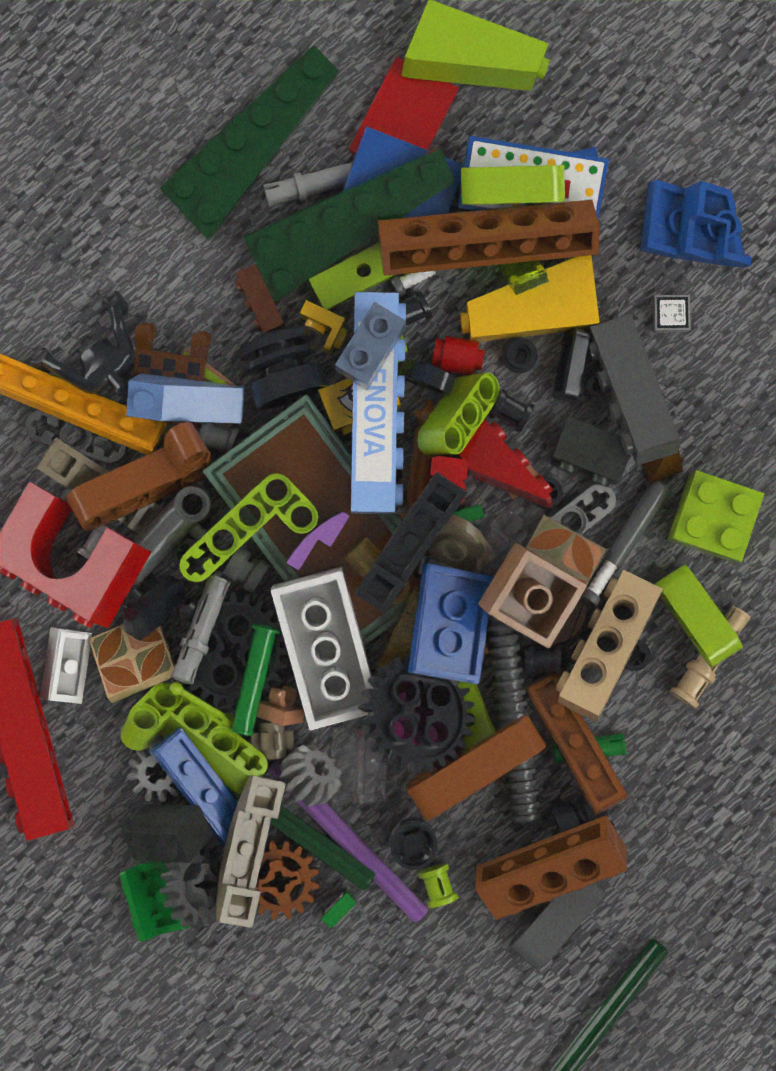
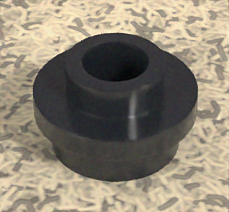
M526 338L510 340L502 352L504 365L514 373L530 371L538 358L535 345ZM516 350L524 351L526 353V360L523 362L515 361L513 353Z

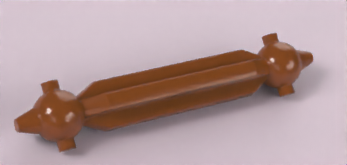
M430 399L426 400L421 409H416L414 412L419 427L414 435L406 496L409 510L429 482L432 456H426L420 451L417 438L420 428L434 410L432 400ZM409 510L402 512L400 518L404 519Z

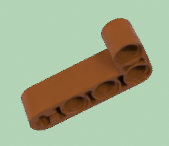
M183 422L174 426L165 434L164 448L75 487L67 494L66 500L83 530H94L172 495L187 485L196 484L206 476L203 470L209 466L210 452L193 423Z
M525 714L457 755V760L446 762V767L435 770L433 768L432 772H422L406 784V791L424 820L428 821L532 758L547 745L528 714Z

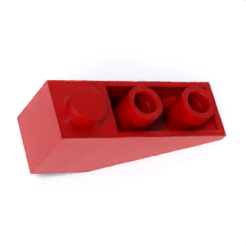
M484 419L464 450L455 456L469 462L468 471L475 479L546 508L552 506L549 494L553 490L540 474L534 477L526 468L530 465L527 458L518 448L512 451L504 442L507 436L495 421L489 424Z

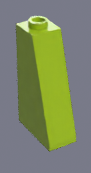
M428 0L405 55L401 76L412 79L532 91L536 78L543 80L548 69L550 59L545 58L549 43L434 0Z

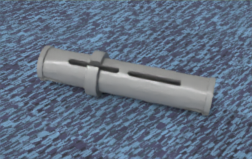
M352 163L301 175L299 172L293 174L294 177L263 184L268 206L272 207L297 199L301 202L307 200L308 196L343 188Z
M210 575L207 578L205 589L198 603L186 638H182L180 642L182 649L171 678L193 685L202 657L208 653L209 647L207 644L221 609L223 599L230 586V582H227V580L214 575Z

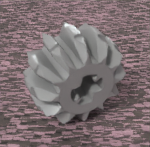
M154 741L149 746L150 751L158 745L157 741ZM146 749L136 750L141 760L132 758L128 764L138 769V772H132L127 775L128 780L139 779L140 784L133 788L134 793L137 794L144 788L148 789L145 794V800L150 802L154 797L155 791H157V796L161 803L167 800V791L174 797L179 795V789L168 775L162 776L158 780L153 779L152 775L155 773H150V767L158 765L154 756Z
M314 743L309 746L301 745L296 747L280 765L282 774L279 779L287 784L284 792H291L294 795V802L302 800L307 808L315 804L318 806L325 804L341 786L339 777L342 771L334 766L337 759H330L327 756V750L319 751Z

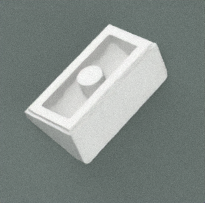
M50 628L40 698L50 701L82 704L91 647L89 638H92L93 633Z

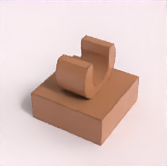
M283 685L282 689L272 687L269 700L260 701L257 717L281 726L303 723L305 717L304 709L294 705L297 698V689L287 685Z

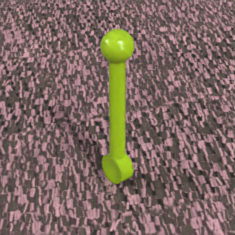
M173 682L170 685L169 690L172 695H181L221 719L225 726L231 728L235 716L230 713L221 712L186 691L180 682Z

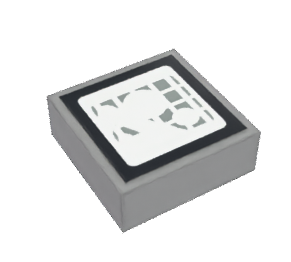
M654 295L653 332H689L691 330L690 295Z

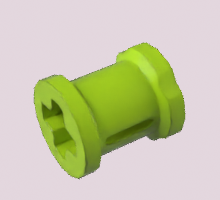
M441 863L418 872L419 879L424 880L429 896L427 901L428 908L444 906L459 899L457 892H453L447 874L449 870L448 863Z

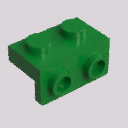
M163 861L143 862L120 872L122 891L126 896L132 916V925L136 930L139 942L147 941L157 935L190 927H182L181 919L173 920L171 918L173 908H165L163 905L168 900L167 894L160 893V889L166 887V881L160 876L162 873L169 872Z

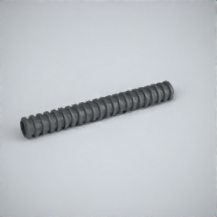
M489 615L487 631H489L490 637H487V642H491V648L488 651L493 656V659L489 661L491 665H494L491 675L495 676L496 680L492 682V685L497 688L494 698H498L495 708L500 711V714L497 715V720L501 721V726H498L499 730L525 714L529 716V712L524 709V706L528 704L527 700H523L526 689H522L521 685L525 683L524 678L520 677L523 667H519V661H522V657L517 654V650H520V645H516V639L519 638V634H515L514 628ZM534 756L504 774V776L508 777L505 787L510 790L507 793V798L511 799L508 809L512 810L513 813L509 818L514 823L533 822L542 817V813L537 810V807L540 806V801L536 800L539 790L534 787L538 783L537 779L533 778V773H536V768L532 767L531 763L535 761Z

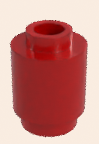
M445 336V339L436 338L432 366L440 367L441 370L449 373L472 375L474 370H482L485 350L478 349L479 341Z

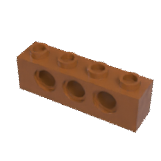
M605 815L477 865L475 891L496 920L508 915H514L526 908L549 902L558 896L574 890H581L587 885L606 878L615 877L619 873L627 871L626 845Z

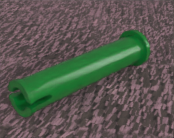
M252 623L251 626L255 630L235 717L231 726L232 732L252 736L254 733L253 729L275 635L280 634V629L259 623Z

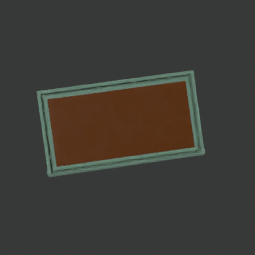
M307 394L300 396L297 402L203 470L230 509L241 501L265 477L273 473H280L287 476L313 503L318 513L316 525L340 511L349 515L331 547L317 540L299 570L287 564L286 559L307 533L300 534L294 532L275 514L252 538L284 581L342 566L364 645L417 607L420 581L413 576L414 570L385 614L354 594L401 521L396 514L351 513L352 455ZM272 480L266 486V493L270 498L279 500L287 494V486L282 480ZM251 504L242 507L239 513L241 520L246 524H255L261 517L260 510ZM304 506L295 508L291 513V520L298 526H305L312 519V512Z

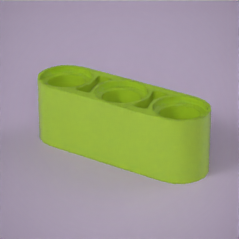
M565 165L461 168L462 205L565 202Z
M488 372L463 375L456 378L457 380L450 395L442 397L419 430L417 438L418 447L424 455L429 457L456 455L464 450L499 397V382L493 374Z
M686 565L681 566L654 583V585L663 588L660 597L711 668L743 649V645L736 632Z

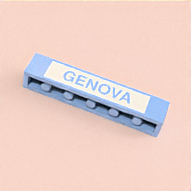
M355 292L354 333L374 302L406 321V303H399V293ZM399 339L368 390L353 382L352 514H395V506H402L403 484H396V470H403V448H396V433L404 434V412H397V397H404L405 376L397 375L398 361H405V339Z

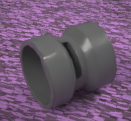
M241 546L232 556L222 576L230 581L238 579L243 589L253 595L268 573L271 564L263 559H251L250 551Z

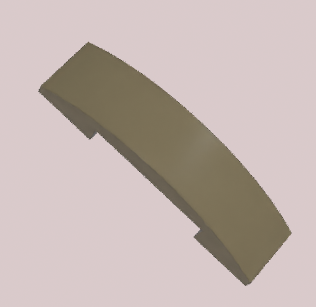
M58 438L54 439L36 466L38 470L70 490L109 472ZM154 502L117 520L138 534L163 507Z
M250 775L244 786L232 817L222 856L216 904V921L219 923L253 928L261 893L255 887L271 818L278 819L286 785L285 782Z

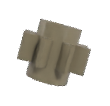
M272 722L258 723V732H254L251 736V745L258 749L267 760L286 758V749L294 748V730L285 731V726Z

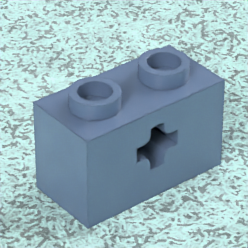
M374 302L336 362V371L368 390L404 333L406 321Z

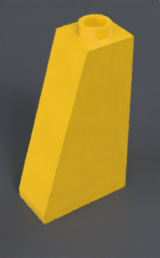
M592 256L571 258L468 301L466 312L460 313L462 334L469 333V340L481 342L561 333L573 327L588 330L591 326L599 324Z

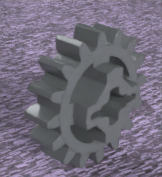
M207 848L201 849L190 863L165 862L169 872L162 873L160 876L166 881V887L161 888L160 893L167 894L168 900L163 905L165 908H173L171 918L173 920L181 919L182 927L191 926L193 929L217 922L216 904L220 868L218 869L216 866L218 857H209V849Z

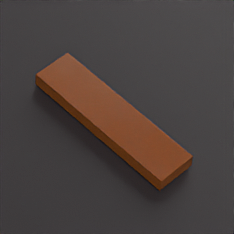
M552 673L525 687L526 695L596 816L626 800L628 795L582 715L558 703L560 692L556 691L555 688L560 677L556 673Z

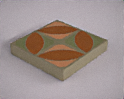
M543 514L525 545V548L573 575L586 585H588L607 550Z

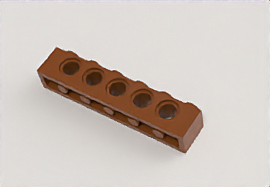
M592 199L378 220L379 247L384 276L599 255L600 224Z

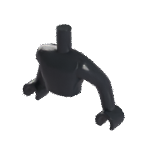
M119 291L114 292L117 298L113 303L107 304L104 300L102 301L103 307L110 314L111 326L118 347L112 345L109 340L98 341L89 347L79 358L83 375L72 367L56 360L44 347L41 349L44 352L43 357L38 361H34L30 357L29 362L34 368L46 373L53 372L86 393L94 394L111 386L119 397L127 395L128 384L122 376L135 361L132 341L123 315L126 314L129 308L127 301Z

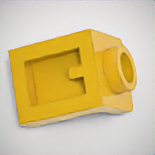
M306 300L300 312L301 319L306 321L304 326L322 335L325 330L330 332L323 347L325 353L331 355L334 347L340 350L349 330L344 328L346 324L345 318Z

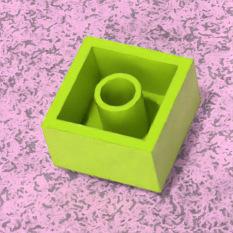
M695 470L688 475L667 540L732 563L742 562L765 493Z

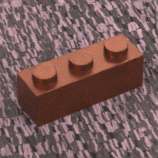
M253 264L236 272L238 277L235 280L236 286L240 293L244 291L247 296L244 302L249 313L252 311L255 313L257 319L253 320L258 332L263 331L266 334L284 328L283 320L257 265Z

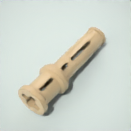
M734 605L730 606L725 615L726 620L737 636L751 619L746 612L738 607L736 608ZM699 654L696 660H691V662L687 663L686 673L676 687H671L669 693L687 706L697 709L699 706L697 701L708 684H713L716 680L714 672L720 663L711 668L701 654Z

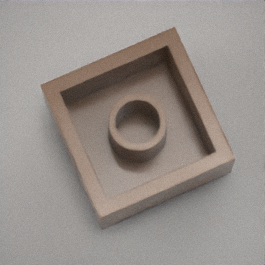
M515 542L478 605L489 615L549 649L587 585Z

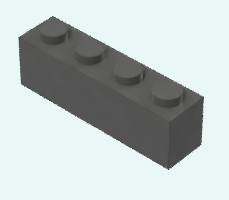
M626 315L591 326L587 353L591 362L597 361L600 369V372H597L598 382L602 392H609L612 402L609 403L610 414L615 424L620 423L624 434H621V442L626 455L632 454L636 466L678 453L680 437L632 315Z

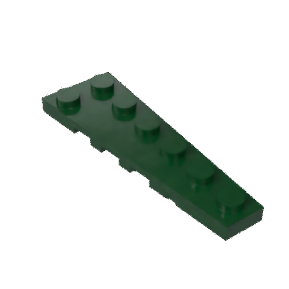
M313 45L160 187L165 196L208 241L231 214L245 192L255 183L262 170L272 161L286 139L296 130L303 117L313 108L339 74L338 69Z
M438 147L244 236V239L275 302L378 234V220L402 218L455 181L443 152Z

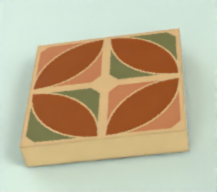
M124 624L89 638L107 698L111 703L171 678L175 663L161 625L142 640H137L125 632Z

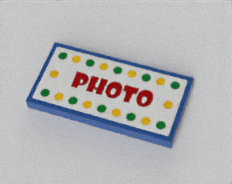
M468 136L463 168L565 165V202L592 199L599 220L609 159ZM460 184L457 208L480 211L560 202L462 205Z

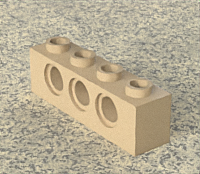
M625 570L622 571L619 579L611 578L603 595L608 598L603 611L598 608L594 611L587 626L592 629L587 642L580 639L571 659L576 661L571 673L564 671L555 688L556 691L560 692L559 704L595 722L598 721L660 598L663 588ZM624 606L630 609L633 616L628 620H620L615 617L613 610L616 607ZM609 637L615 641L617 648L611 652H605L598 647L597 641L600 638ZM588 668L595 669L599 672L601 679L594 684L587 683L582 679L581 672Z

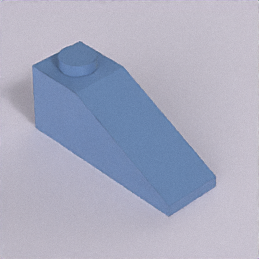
M140 373L130 379L128 383L126 416L159 421L242 423L245 387Z

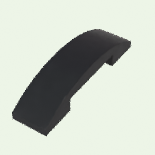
M436 472L381 551L354 594L385 614L404 587L413 570L468 492L439 472Z

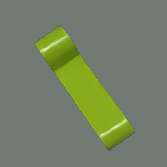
M280 473L270 474L185 552L180 560V572L189 581H203L275 514L291 530L302 534L308 533L316 526L318 521L317 510L313 503L287 476ZM276 479L282 480L287 486V494L279 500L270 498L266 493L267 484ZM245 505H255L260 510L261 517L255 524H246L241 520L239 513ZM299 506L307 507L312 512V519L305 526H298L291 520L292 511ZM218 530H228L233 535L234 543L228 549H221L215 545L213 536ZM206 542L209 550L220 558L217 561H214L212 555L207 558L203 564L204 572L198 569L194 572L190 571L188 568L191 564L189 557L192 556L198 559L207 549L200 545Z
M161 682L153 686L132 707L122 727L120 735L122 742L126 747L137 751L148 748L160 735L166 738L176 728H182L221 781L237 794L242 793L250 775L263 777L268 768L266 757L240 735L232 732L231 728L225 726L217 717L181 695H172L169 690L172 683Z

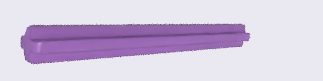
M277 759L268 769L269 774L277 781H281L279 779L282 774L280 765L284 759ZM302 800L298 801L299 805L343 850L375 872L376 875L373 881L413 922L420 921L428 912L427 906L327 803L320 806L315 804L307 808Z

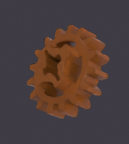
M288 839L285 840L282 847H278L276 841L271 840L270 850L266 851L264 848L261 861L262 864L269 859L270 869L267 874L258 877L255 887L256 890L261 891L258 902L260 904L258 914L262 915L266 909L272 910V919L276 920L279 912L284 911L285 917L291 919L292 909L296 908L302 914L305 911L303 901L313 903L315 900V896L309 890L319 889L320 883L312 880L313 876L319 874V867L310 868L309 864L314 856L310 854L303 857L301 855L302 846L298 845L293 850L290 849V840ZM283 856L292 858L300 866H290L284 861ZM277 871H281L284 877L289 876L291 878L287 880L284 888H280L278 882L273 883L270 881L275 878ZM305 881L302 892L295 899H292L291 891L293 887ZM269 892L277 897L278 902L269 900L262 893Z

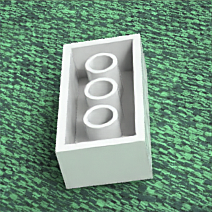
M343 567L272 585L271 594L309 730L368 715L367 712L358 709V707L369 703V699L365 698L361 692L366 689H374L368 682V678L372 677Z

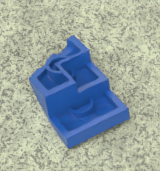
M657 179L648 183L640 250L681 260L731 267L751 266L750 255H745L739 235L743 232L740 219L735 213L736 205L730 189L704 181L695 183L687 188Z

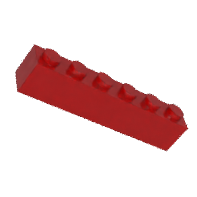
M9 619L0 622V763L6 764L9 778L5 780L6 789L11 799L15 798L19 811L15 813L17 829L20 834L25 833L26 841L68 830L75 824L19 619Z

